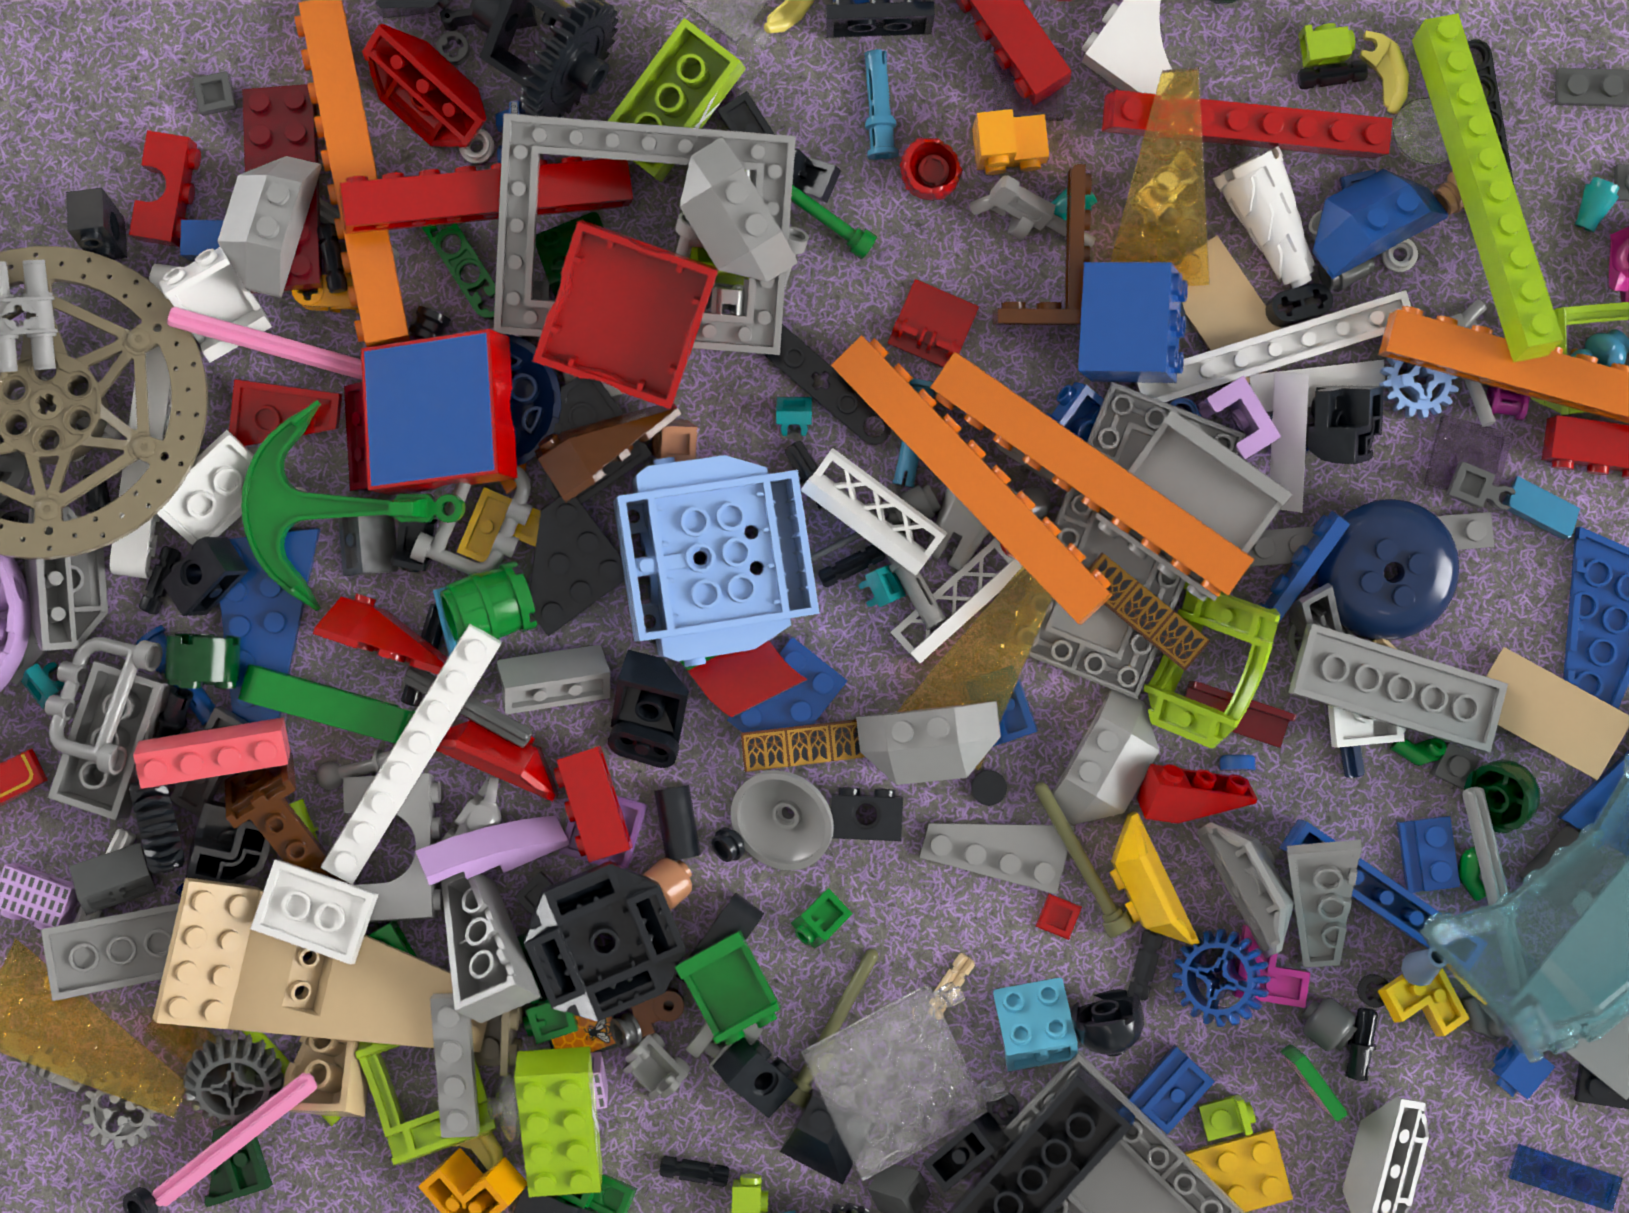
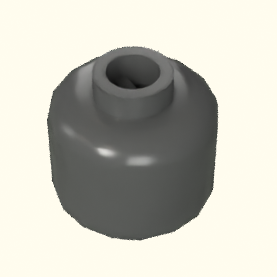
M1326 998L1321 1003L1314 999L1302 1014V1017L1307 1020L1303 1026V1033L1325 1051H1332L1334 1048L1340 1051L1357 1030L1353 1026L1355 1016L1333 998Z

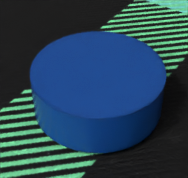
M1222 755L1220 757V770L1254 771L1256 770V757L1253 755Z

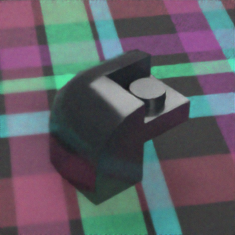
M1349 385L1316 387L1315 397L1311 404V413L1315 418V423L1307 424L1306 445L1310 452L1323 461L1336 464L1355 465L1369 461L1374 457L1373 450L1370 449L1374 435L1381 436L1384 386Z
M204 799L189 851L185 878L239 884L250 880L258 872L261 873L267 861L271 845L250 819L234 829L226 819L225 803Z

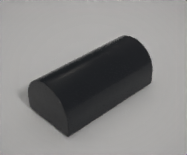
M689 784L654 790L665 858L680 860L701 855Z

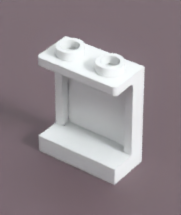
M221 247L216 250L207 249L201 252L195 258V262L184 268L176 267L164 275L163 280L159 282L162 293L166 299L171 301L174 307L262 332L272 327L255 296L244 287ZM192 333L210 363L238 347L235 344Z

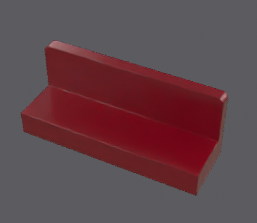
M358 382L344 386L350 491L368 490L363 384Z
M1189 681L1184 694L1185 697L1225 712L1234 695L1233 693L1197 681ZM1251 700L1244 716L1232 732L1281 748L1289 721L1295 722L1297 715Z

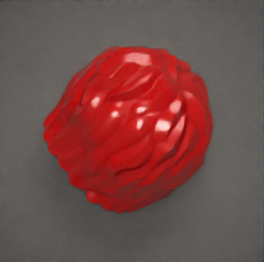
M917 138L904 151L901 156L902 161L899 164L902 182L905 184L906 190L913 196L930 201L943 200L946 196L950 195L956 189L963 171L953 148L938 138Z

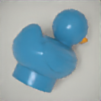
M1612 329L1608 333H1596L1587 339L1584 349H1572L1570 356L1576 357V354H1586L1598 358L1597 364L1608 367L1612 363L1624 365L1627 353H1629V338L1617 329Z

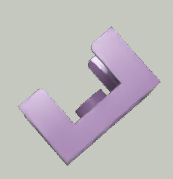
M1244 375L1196 405L1203 418H1208L1227 406L1230 408L1235 423L1247 436L1236 444L1237 455L1244 460L1281 438L1280 433Z

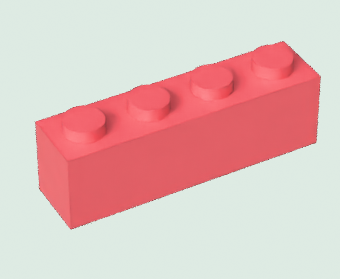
M282 717L142 740L138 742L133 756L140 788L143 789L288 765L291 750L285 720Z

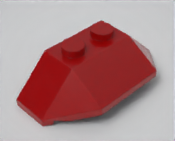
M379 24L362 51L365 61H368L370 75L379 100L430 146H470L487 120L479 88L427 41L385 24Z
M469 720L449 728L436 751L551 802L555 801L559 795L541 747L533 744L536 739L531 736L530 741L525 747H519Z

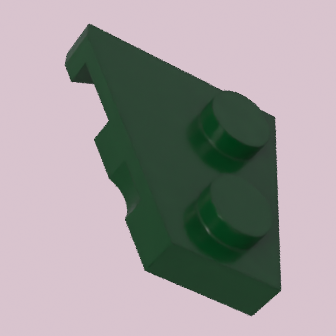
M231 1124L213 1130L211 1145L233 1128ZM257 1136L208 1174L211 1175L209 1194L205 1196L204 1203L207 1208L268 1189L273 1185Z

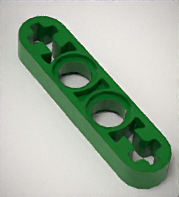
M455 223L451 227L442 229L435 237L432 235V232L439 231L436 225L422 227L474 311L481 318L493 320L494 311L490 312L487 308L480 309L484 302L479 293L476 291L471 296L469 292L479 289L488 281L490 285L483 287V289L490 298H494L496 284L458 224ZM450 235L458 236L461 240V247L454 254H448L442 248L443 240ZM467 265H475L480 270V276L474 283H465L461 279V271Z

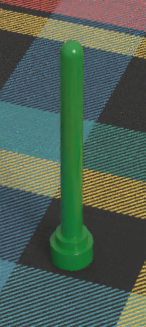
M792 185L791 202L847 241L846 245L850 247V252L862 260L874 245L877 236L866 228L864 230L859 227L854 229Z

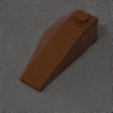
M673 404L671 409L659 405L651 406L570 429L558 436L556 433H552L539 442V448L534 452L561 497L567 502L600 480L605 475L602 469L609 462L623 461L631 455L630 451L634 447V442L637 440L639 442L649 440L677 418L681 412L675 404Z

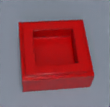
M1048 893L1035 926L1069 940L1082 906Z

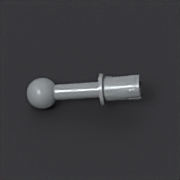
M380 749L375 750L372 759L343 766L335 762H326L316 772L317 783L326 790H334L341 786L343 778L358 777L374 772L378 773L391 750L386 752Z

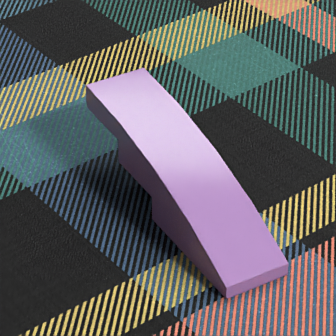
M555 815L488 826L445 839L415 852L430 886L460 872H464L466 879H469L499 865L502 872L505 873L569 845V841Z

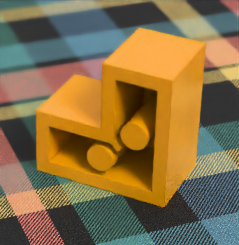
M1013 109L976 114L972 128L976 170H985L986 175H999L1006 172V167L1020 166V171L1029 172L1041 169V164L1047 163L1049 148L1045 114L1013 117Z
M458 1148L440 1163L418 1187L440 1213H500L527 1186V1181L506 1157L483 1174L461 1148Z

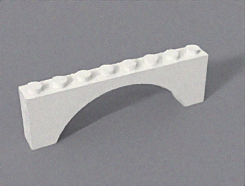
M1123 0L1120 6L1113 3L1102 19V22L1106 24L1099 35L1093 31L1081 48V50L1086 52L1082 63L1122 91L1162 95L1175 73L1168 62L1160 34L1159 16L1161 0Z

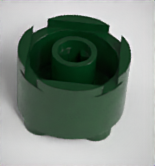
M196 633L167 634L165 662L167 684L179 685V688H201V682H203V685H214V688H236V682L239 680L241 637L225 635V638H219L215 634Z

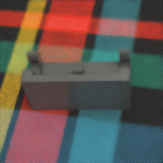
M140 842L69 866L77 899L86 915L157 891Z

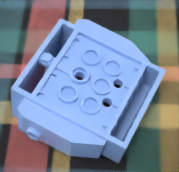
M726 455L675 462V457L653 460L654 465L647 466L632 479L633 494L617 496L613 501L634 642L655 639L658 656L672 661L684 660L685 667L706 664L705 657L758 648L791 626L790 618L819 614L798 470L768 474L767 467ZM635 510L639 513L640 518L637 523L629 522L628 511ZM747 526H753L756 529L757 535L754 539H748L745 536L744 530ZM639 534L642 551L645 550L646 557L634 559L631 535ZM698 551L706 555V562L703 565H697L693 560L694 554ZM754 561L762 565V572L759 575H754L750 571V565ZM649 575L648 595L650 603L641 604L637 577ZM645 615H652L655 618L656 623L654 627H645L643 618Z

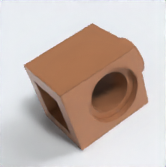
M673 420L652 437V455L657 459L675 457V462L696 459L697 426L689 420Z

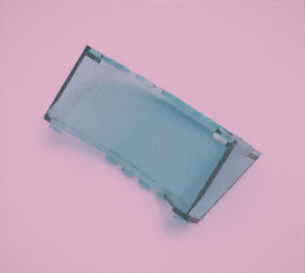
M1629 753L1624 759V775L1596 821L1587 825L1580 832L1577 840L1568 847L1564 846L1558 849L1552 855L1548 864L1540 870L1537 869L1530 872L1524 878L1523 884L1513 893L1504 894L1496 903L1456 915L1436 913L1426 921L1424 928L1420 931L1428 946L1530 1063L1541 1060L1544 1056L1543 1052L1551 1050L1556 1055L1574 1049L1579 1042L1577 1040L1585 1038L1589 1043L1599 1040L1629 1015Z

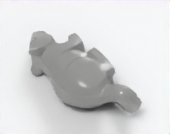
M489 774L480 790L467 803L454 821L459 826L458 829L451 828L441 841L502 823L501 812L496 803L497 777Z

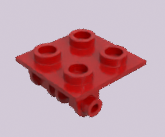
M915 279L887 344L944 368L954 352L960 353L980 306Z

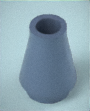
M1439 946L1410 952L1403 959L1402 974L1413 985H1429L1441 968L1447 964L1448 955Z

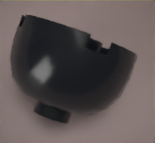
M1113 989L1094 995L1102 999L1101 1001L1081 1007L1079 1002L1073 1005L1070 1013L1078 1040L1092 1052L1112 1057L1122 1055L1139 1040L1142 1034L1144 1015L1139 996L1135 993L1133 998L1127 995L1126 990Z

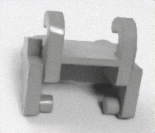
M657 1033L645 1036L624 1058L628 1063L622 1069L626 1075L631 1073L649 1091L647 1096L651 1100L659 1095L666 1099L679 1088L681 1082L690 1072L689 1065L682 1058H672L663 1049L665 1042Z

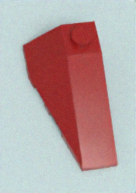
M358 593L355 594L354 599L341 596L314 628V635L356 649L360 648L370 652L376 651L378 656L403 663L406 661L409 662L410 666L434 674H439L448 659L389 611L376 607V599Z

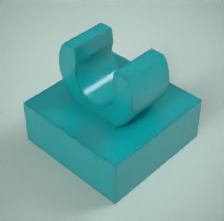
M777 397L776 424H781V434L783 436H787L789 425H799L801 427V436H806L808 425H812V397Z
M891 564L866 574V580L858 585L860 590L866 587L871 588L874 598L866 602L867 606L872 607L878 604L880 608L906 596L896 573L892 574L889 569Z
M55 662L48 663L44 666L43 670L36 663L25 670L21 681L42 709L45 708L47 699L51 695H58V692L64 686V682L53 681L49 678V674L57 668Z

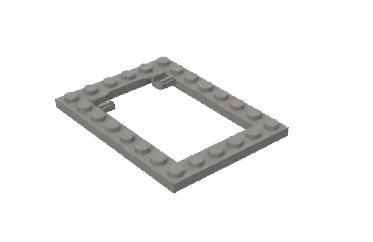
M504 113L493 330L501 334L540 337L547 314L555 302L554 300L533 299L540 154L689 165L691 155L723 137L743 168L746 169L747 175L788 243L796 136ZM786 271L768 282L753 278L744 279L743 290L713 287L711 312H704L693 348L780 355ZM723 304L737 305L736 314L722 313Z

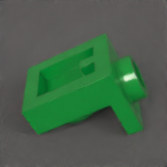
M828 888L801 915L796 917L791 922V925L795 928L797 938L805 945H811L815 949L825 943L853 913Z
M550 1003L529 1006L526 1009L527 1016L523 1017L527 1035L529 1037L534 1036L536 1044L579 1030L574 1014L552 1009Z

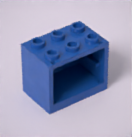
M1084 262L1078 371L1091 382L1177 383V373L1182 374L1184 367L1183 352H1178L1179 338H1184L1186 332L1185 316L1180 315L1181 302L1187 301L1188 283L1187 280H1182V274L1179 273L1172 262Z

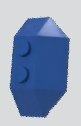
M1382 169L1325 199L1312 253L1329 276L1334 279L1445 220L1449 214L1428 187Z

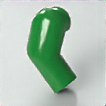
M1404 738V741L1393 742L1390 750L1414 765L1421 766L1441 759V756L1446 753L1447 745L1444 740L1438 738L1424 740L1415 744Z
M1475 846L1464 851L1461 855L1458 874L1460 882L1473 900L1479 901L1486 897L1484 883L1479 877L1481 871Z

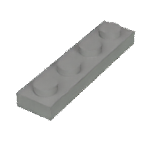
M453 993L433 994L430 998L441 1138L477 1137L480 1132L471 1018L455 1011Z

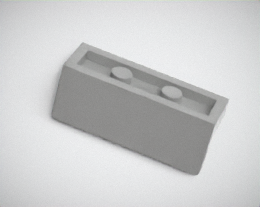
M600 645L497 660V670L502 683V706L505 715L610 698L611 672Z

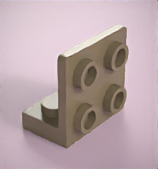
M524 1005L488 1020L481 1051L474 1052L478 1066H500V1076H508L514 1066H516L517 1051H523V1039L517 1038V1030L519 1024H523Z

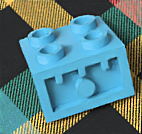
M1062 978L1005 987L993 991L1008 1072L1068 1061L1078 1053V1042Z

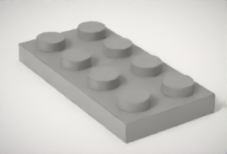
M179 903L41 929L52 1001L161 980Z

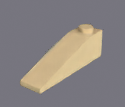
M301 1036L299 1042L302 1044L294 1063L290 1062L284 1076L283 1088L302 1073H310L317 1083V1088L288 1112L337 1117H365L369 1085L359 1059L356 1058L355 1054L360 1041Z

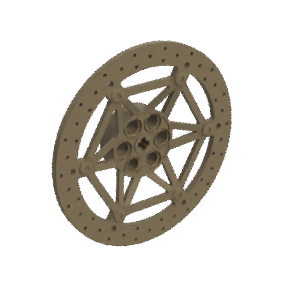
M33 246L0 252V262H7L10 287L24 284V293L26 294L23 261L45 260L48 292H51L52 295V284L54 282L87 287L120 302L142 321L140 325L130 331L55 296V300H52L53 310L56 309L117 337L118 340L74 359L68 355L54 319L55 329H58V333H56L57 336L53 337L56 374L52 379L47 381L41 380L45 370H34L30 338H26V335H23L21 356L17 360L18 371L0 372V435L4 439V442L0 444V455L18 452L24 456L35 490V494L30 495L0 481V494L34 509L35 521L32 524L0 519V555L11 558L41 560L77 556L115 543L152 519L169 502L189 474L200 450L208 413V387L201 353L192 332L174 328L167 324L169 312L174 306L153 283L120 262L97 253L59 246ZM22 306L17 307V313L5 316V318L12 320L23 313ZM26 313V319L36 316V314ZM156 327H162L161 331L155 332ZM158 346L161 348L166 360L172 391L170 419L163 440L150 436L146 353ZM120 354L102 380L98 382L89 368ZM131 360H134L137 412L136 430L130 428L109 411L106 397L107 391ZM89 383L87 392L80 396L74 395V389L78 384ZM16 388H25V393L20 399L11 400V394ZM54 404L56 405V409L53 412L48 410L46 413L44 411L47 405L51 407ZM90 417L91 421L87 428L84 430L75 429L76 422L79 419ZM26 421L27 427L25 431L19 435H13L12 429L14 425L18 422ZM107 423L127 440L102 438ZM57 436L60 438L57 447L52 450H45V443L50 437ZM93 448L124 451V454L65 492L60 493L70 462L86 455ZM163 455H169L166 461L162 460ZM137 460L149 464V468L127 492L112 503L85 516L63 521L62 508ZM40 463L56 465L48 490ZM50 528H53V533L51 535H47L46 531Z

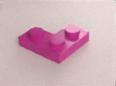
M1243 925L1241 941L1245 938H1250L1252 944L1248 951L1251 952L1254 949H1258L1259 946L1247 925ZM1262 953L1259 957L1255 958L1257 963H1268L1266 969L1260 970V975L1270 976L1271 980L1269 983H1260V987L1269 992L1268 996H1256L1259 1001L1305 1008L1311 973L1305 970L1276 966L1278 953L1266 959ZM1238 958L1236 972L1241 977L1246 978L1247 981L1246 969ZM1240 990L1233 991L1232 995L1242 998L1245 992Z

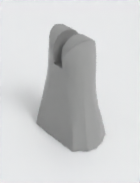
M948 487L935 522L936 525L947 532V535L931 556L938 560L942 552L949 545L950 537L958 541L956 547H953L947 565L960 571L990 532ZM1010 488L1016 495L1018 494L1017 491ZM932 534L930 535L927 548L935 539V536Z

